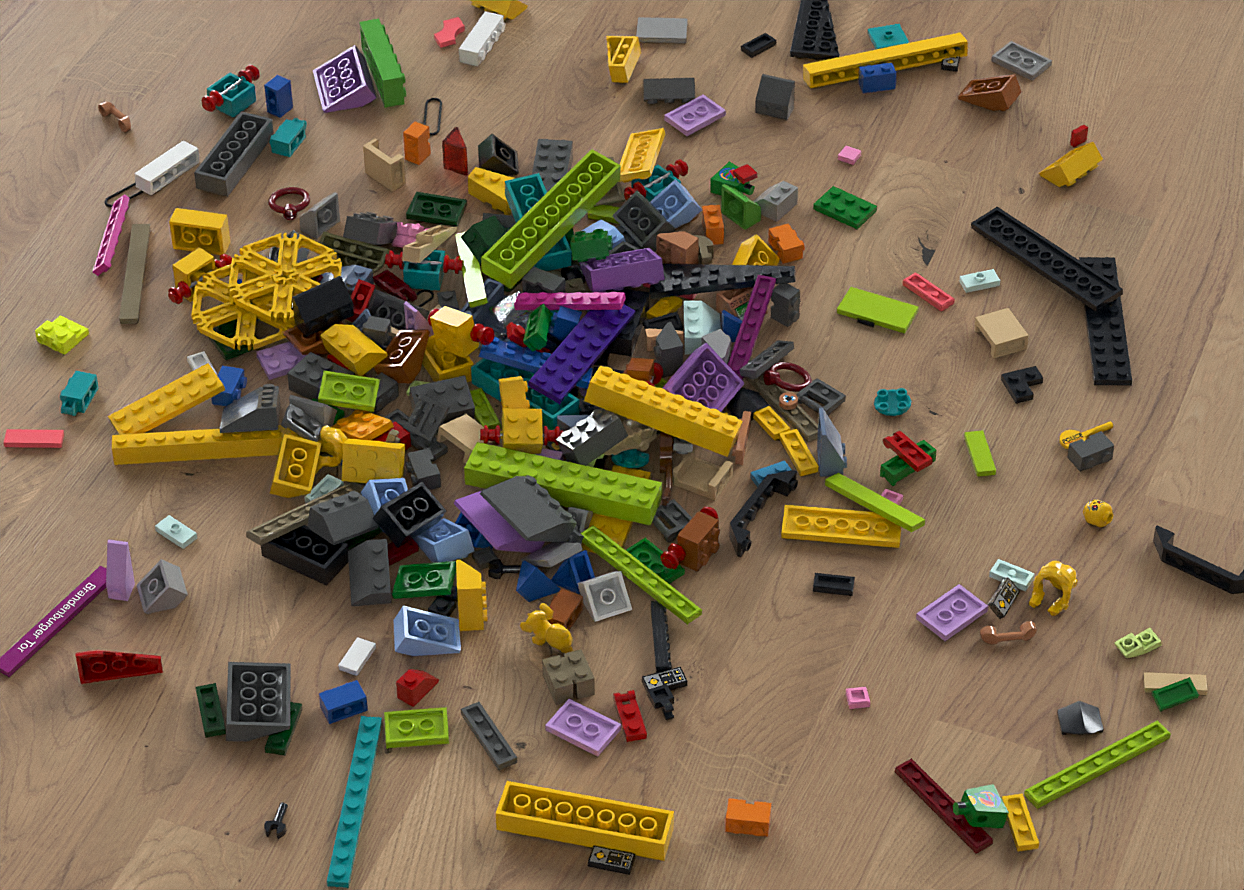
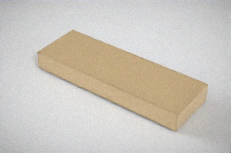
M1144 672V693H1152L1154 690L1190 677L1198 694L1207 695L1206 675Z

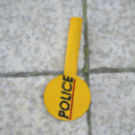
M1109 421L1082 433L1076 430H1066L1061 433L1059 443L1065 449H1069L1070 443L1080 439L1086 441L1090 435L1113 428V423Z

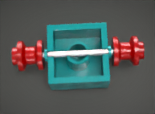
M248 65L245 70L238 72V76L229 72L206 89L207 96L202 98V107L209 112L217 109L233 118L237 116L241 111L256 102L255 85L252 84V80L256 81L259 79L258 68Z
M678 159L675 161V166L669 164L666 166V170L660 165L654 166L652 175L644 180L633 179L631 187L624 189L625 200L627 201L638 191L650 202L675 179L681 184L679 175L686 176L688 174L687 163Z
M390 250L389 254L385 255V265H388L389 269H392L394 265L399 266L403 270L404 282L412 289L440 291L444 274L448 273L449 270H454L455 274H459L464 264L460 256H457L456 259H450L449 255H445L443 250H434L420 263L402 261L403 251H401L400 255H396Z

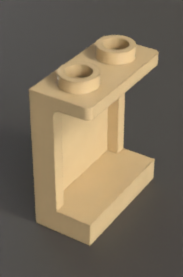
M377 139L363 145L365 173L392 192L406 184L404 157L398 154L390 158L379 150V140Z
M1009 308L975 317L974 330L976 333L982 332L991 344V355L993 358L1027 349L1029 335Z
M466 414L442 424L438 429L437 441L439 443L447 439L465 452L463 462L467 463L476 443H484L480 441V429H484V427ZM488 441L487 443L489 445L497 446L495 441Z
M693 449L692 452L684 454L680 464L674 467V485L715 501L733 477V463L726 460L720 467L696 458L695 449Z

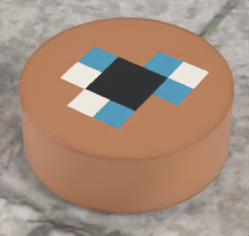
M785 392L779 397V405L785 410L795 409L798 405V397L794 393Z

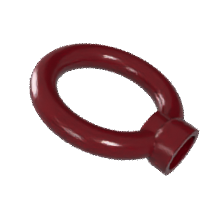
M286 187L275 191L270 196L268 204L273 211L283 214L285 219L293 220L297 217V212L302 211L309 205L310 195L302 188ZM286 194H297L303 197V201L296 206L287 204L285 207H282L275 203L279 197Z
M789 362L775 363L769 370L764 372V383L766 385L775 384L787 391L800 392L812 382L810 374L804 368ZM781 369L794 371L804 378V383H787L780 379V374L776 371Z

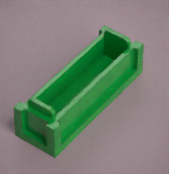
M544 304L529 313L523 342L532 352L546 346V338L553 313Z
M924 439L916 444L932 458V462L936 461L937 450ZM898 455L881 464L880 477H884L892 486H895L898 481L915 472Z

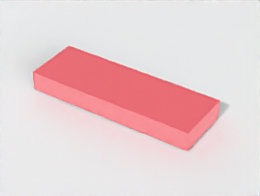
M916 272L903 280V286L941 312L954 304L955 299Z
M7 429L4 447L62 448L64 430Z

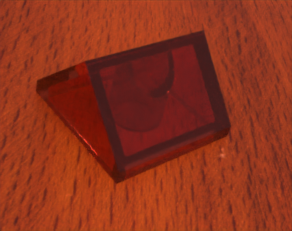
M455 127L442 141L443 168L466 176L468 175L467 147L458 127Z

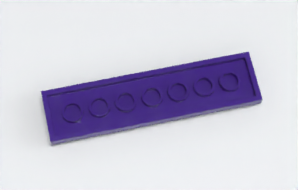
M623 304L621 310H589L529 380L528 386L556 403L561 404L634 317L636 311Z

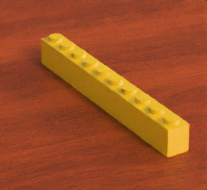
M955 33L803 65V80L810 88L859 79V67L892 63L895 71L941 62L942 59L965 57L968 56V41L961 33ZM953 47H960V50L955 51Z
M278 425V430L220 433V429L121 434L112 435V454L114 465L278 455L284 434L302 437L281 425Z

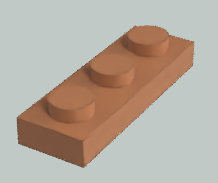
M743 411L742 419L739 418L743 423L735 442L737 445H734L732 449V456H735V464L743 465L751 426V412Z

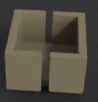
M581 649L565 653L562 658L560 655L542 659L543 678L555 705L565 703L568 699L573 700V683H576L577 699L595 695V678Z

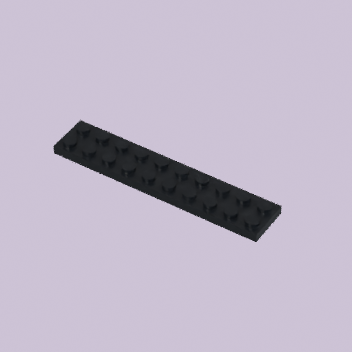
M995 207L971 223V229L1096 312L1123 295L1121 287L999 207Z
M1079 257L1081 262L1119 286L1115 257ZM1121 296L1097 312L1084 304L1094 385L1132 386Z

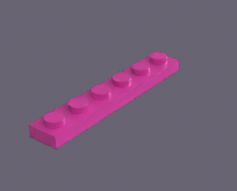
M125 194L113 203L92 271L97 276L102 272H107L112 265L110 262L115 255L114 249L119 242L117 239L122 231L121 226L125 221V213L129 208L130 198Z
M624 292L518 293L514 307L515 310H535L544 304L549 310H559L560 306L574 310H621L626 298Z

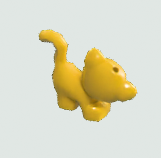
M545 603L540 604L539 608L541 610L528 613L526 622L520 624V628L524 632H533L535 634L532 637L534 644L542 646L547 641L551 647L559 649L562 653L573 651L571 647L573 639L570 631L558 623L552 625L549 623L548 620L552 619L553 611Z

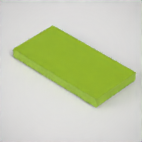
M850 287L837 308V314L854 319L861 318L867 320V322H874L877 326L905 334L918 313L919 307Z

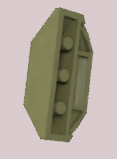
M323 231L319 242L337 253V259H341L342 267L359 265L372 269L373 274L384 266L385 255L389 252V249L344 238L343 236Z

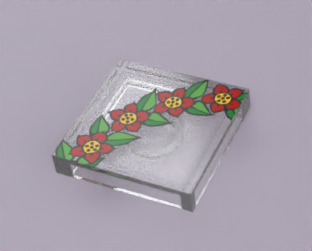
M521 291L488 308L490 314L505 330L510 322L517 324L528 318L529 313L533 311L515 310L514 303L518 293H521Z

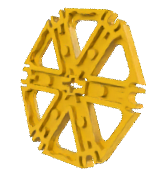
M279 233L243 246V248L239 249L241 256L234 254L231 263L228 293L230 297L233 296V302L237 306L270 322L273 317L274 323H277V319L280 317L284 318V323H287L289 317V323L295 321L294 311L291 309L293 292L300 294L320 285V283L310 279L318 275L330 272L334 275L333 278L341 276L342 262L340 258L337 259V253L333 249L299 234L297 239V234L294 233L292 238H288L287 233H284L282 238V234ZM271 247H278V263L257 252ZM300 248H307L319 254V256L297 263L298 250ZM241 269H247L260 275V277L240 284L237 283L238 273ZM274 292L272 308L269 311H265L250 303V300Z
M231 264L206 273V275L202 276L204 283L198 281L197 285L195 284L191 314L193 324H196L199 333L235 349L237 344L238 350H241L242 345H247L248 350H251V345L253 344V350L286 338L283 335V331L295 326V321L289 323V317L287 323H284V318L282 317L277 319V323H274L273 317L270 322L237 306L233 302V296L230 297L228 293V284L220 280L230 276ZM247 269L239 271L243 275L242 283L260 277V275ZM274 292L250 300V303L265 311H269L272 308ZM205 296H210L224 303L201 311L202 298ZM237 319L236 335L233 338H227L213 330L216 326ZM257 319L278 328L279 332L263 339H257L255 337Z

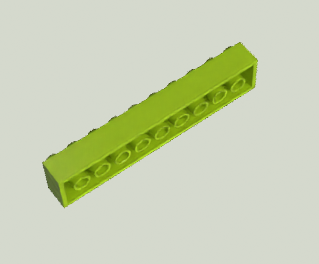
M591 149L481 257V272L511 289L620 181L621 165Z
M480 442L476 443L464 467L465 485L487 489L516 476L529 475L537 480L536 483L546 489L548 494L560 503V506L593 511L596 514L645 525H651L662 500V482Z

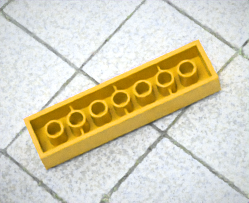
M600 366L589 383L584 401L726 457H728L743 423V421L735 416H728L717 409H710L699 402H692L681 395H674L663 388H656L645 381H638L627 374L615 372L609 367Z
M507 781L496 811V830L592 848L595 845L635 853V856L664 861L674 830V811Z

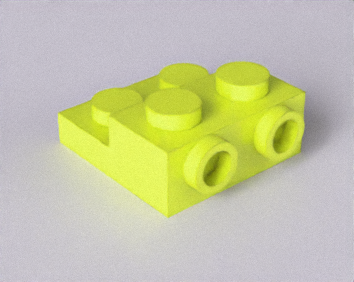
M60 315L53 322L45 321L35 330L37 342L65 355L89 335V330Z

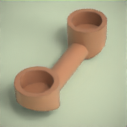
M103 102L98 105L99 112L103 117L113 114L120 119L118 124L123 132L131 130L129 116H125L112 103Z
M1028 621L1020 626L1019 632L997 634L995 627L985 626L980 630V635L985 643L992 645L1002 641L1020 639L1028 641L1035 636L1037 628L1034 622Z

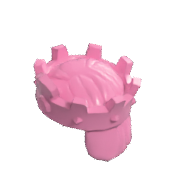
M397 222L396 237L392 242V246L403 248V246L415 242L416 234L425 231L424 227L419 223L403 225V222Z

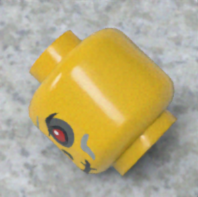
M1092 500L1083 509L1085 521L1091 525L1102 528L1113 520L1111 505L1103 501Z

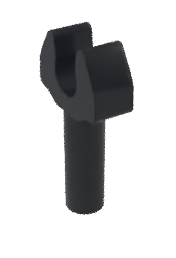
M495 559L489 562L488 576L493 579H501L504 573H520L521 565H503L500 559Z
M280 803L274 820L265 821L266 837L270 836L273 829H277V839L285 835L287 831L286 824H283L282 821L288 808L286 803Z

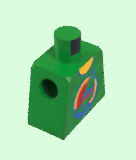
M728 162L710 179V192L722 196L723 184L749 196L753 194L755 187L750 184V181L744 184L741 183L733 175V170L739 167L732 162Z
M994 784L966 789L961 802L953 804L954 814L964 815L969 825L973 827L1003 828L1009 814Z

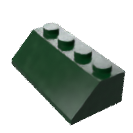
M492 216L473 224L461 236V239L481 265V257L507 230L496 216ZM524 276L511 289L504 285V291L510 293L522 282Z

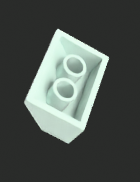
M684 301L685 354H692L694 350L701 346L702 336L721 329L720 314L703 301Z

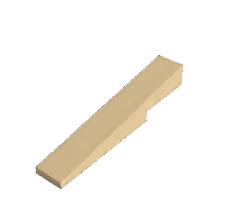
M440 224L417 233L415 242L403 246L402 261L420 263L457 231V227Z

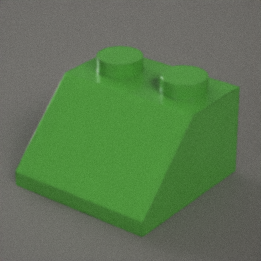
M725 184L722 185V214L745 230L761 221V207L738 190Z

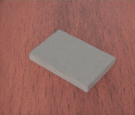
M638 17L637 36L639 42L686 43L687 19Z
M1010 41L991 56L992 62L1031 81L1052 65V60L1013 41Z
M552 542L525 556L521 561H527L537 567H552L582 551L580 543Z

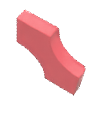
M459 17L443 21L444 28L434 34V39L440 48L456 44L455 37L465 31V26Z

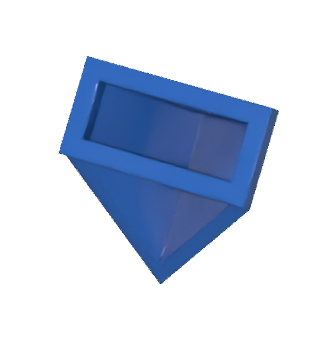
M723 310L721 317L722 331L730 337L731 342H735L742 320Z
M587 550L578 552L565 559L551 580L560 587L580 594L577 583L595 578Z
M527 561L522 562L516 591L528 602L558 593L561 590L536 566Z

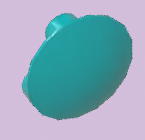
M904 388L897 390L880 389L874 400L875 409L886 416L901 415L909 410L912 403L907 390Z
M629 449L617 455H611L613 463L626 468L643 467L648 464L650 458L648 453L640 452L637 449Z

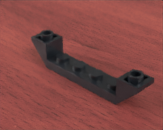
M790 470L767 475L731 520L729 537L738 557L741 558L744 552L750 549L752 544L750 531L746 530L749 522L755 519L759 509H763L766 500L772 497L774 492L788 497L791 491L797 488V471Z
M1158 525L1155 527L1153 542L1162 562L1230 594L1244 593V570L1238 576L1173 546L1175 533Z

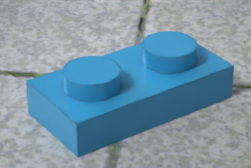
M782 461L751 472L750 478L758 487L767 475L792 469L786 461Z

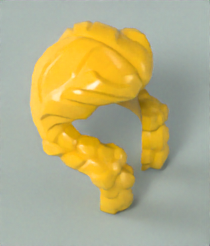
M327 425L322 427L320 431L321 440L317 441L322 443L320 452H327L333 457L319 455L315 475L324 466L336 467L341 463L343 459V443L348 438L340 429L330 428Z
M1051 561L1042 566L1040 572L1035 577L1029 605L1035 608L1041 604L1045 595L1042 582L1043 579L1049 580L1053 587L1063 591V596L1058 598L1047 610L1051 616H1056L1063 609H1068L1071 590L1077 586L1078 580L1076 579V571L1070 565H1065L1060 561Z

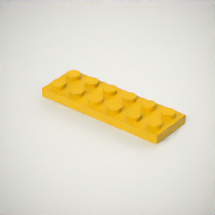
M664 128L630 134L619 164L621 165L619 182L627 183L633 179L644 180L652 175L665 137Z
M209 363L112 413L108 418L119 435L146 433L225 391V387Z
M614 465L611 470L617 473L651 479V472L617 465ZM594 513L589 527L594 525L623 548L633 522ZM584 543L581 544L582 551L587 550V552L595 553Z
M785 505L781 538L900 548L901 527L875 512Z

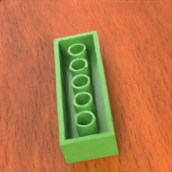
M379 18L359 22L361 49L384 107L404 104V97L407 96L406 89L403 87V84L406 83L405 75L401 71V65L397 61L396 53L393 54V46L390 44L384 24L381 25Z

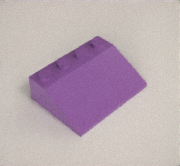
M355 45L313 70L324 113L363 107L376 99L366 58Z
M650 248L610 254L603 260L589 258L588 261L579 262L588 287L592 292L606 293V290L610 289L620 291L627 286L636 288L642 286L643 283L658 284L660 280H664L662 258Z
M705 343L693 351L663 386V389L674 395H681L687 400L699 402L705 407L717 409L721 412L745 383Z
M481 491L454 501L455 506L496 550L533 553L542 548L544 541H526L480 495Z

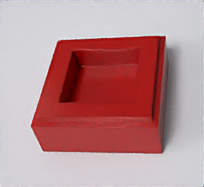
M1086 125L1072 130L1071 146L1076 147L1087 141L1088 127Z
M748 164L733 170V175L743 184L758 177V173Z

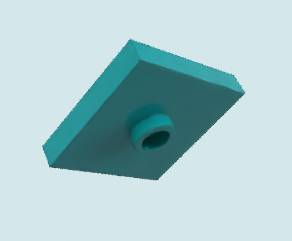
M900 24L869 28L867 31L876 50L910 43Z

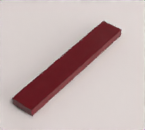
M912 758L895 767L894 773L976 854L993 844V839L981 827H973L969 825L964 815L954 814L953 804L955 801Z

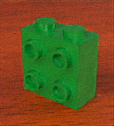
M595 229L591 233L577 231L571 237L572 257L577 262H585L589 258L603 260L606 259V256H609L610 250H613L612 235H608V230Z

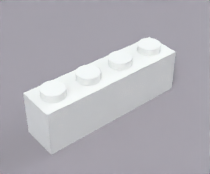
M484 12L459 48V60L461 63L479 66L481 61L485 59L488 51H491L492 45L497 42L501 32L505 30L503 15Z
M185 141L180 142L134 173L136 188L149 195H153L200 162L199 149Z

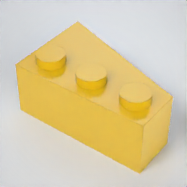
M606 36L612 82L628 83L641 55L638 36Z
M475 167L468 176V193L483 203L488 202L492 205L493 209H499L504 212V215H510L512 212L505 197V181L515 178Z
M521 376L498 379L502 414L503 408L530 409L529 400H526L525 392H528L527 381H523Z

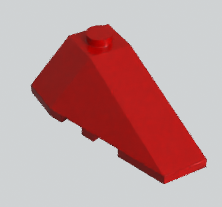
M90 650L75 653L81 684L163 673L161 656L107 650Z

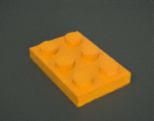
M355 410L350 416L339 419L331 427L340 429L350 439L373 440L394 426L389 419L368 411Z

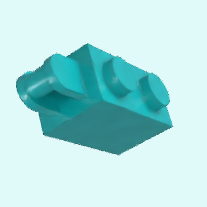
M298 118L293 120L286 119L278 127L274 135L270 137L269 143L272 153L291 157L306 138L305 129L307 121L299 120Z
M81 371L74 372L73 376L69 378L67 386L60 393L62 414L76 416L78 412L85 413L99 389L96 374Z

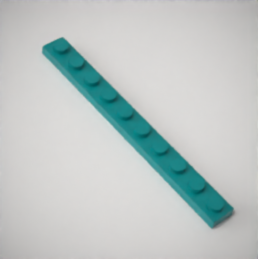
M361 716L327 877L328 887L349 888L382 727V717Z

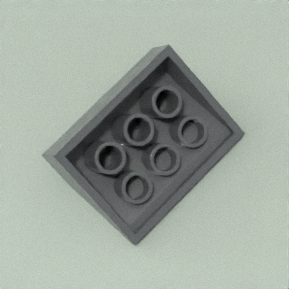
M265 384L263 387H259L225 406L222 413L220 433L278 430L281 408L279 386Z
M529 475L516 476L480 492V495L526 541L567 542L577 524L572 515L560 506V503L548 494L546 489L540 487L536 483L537 480Z
M228 662L226 741L247 742L290 729L291 664Z

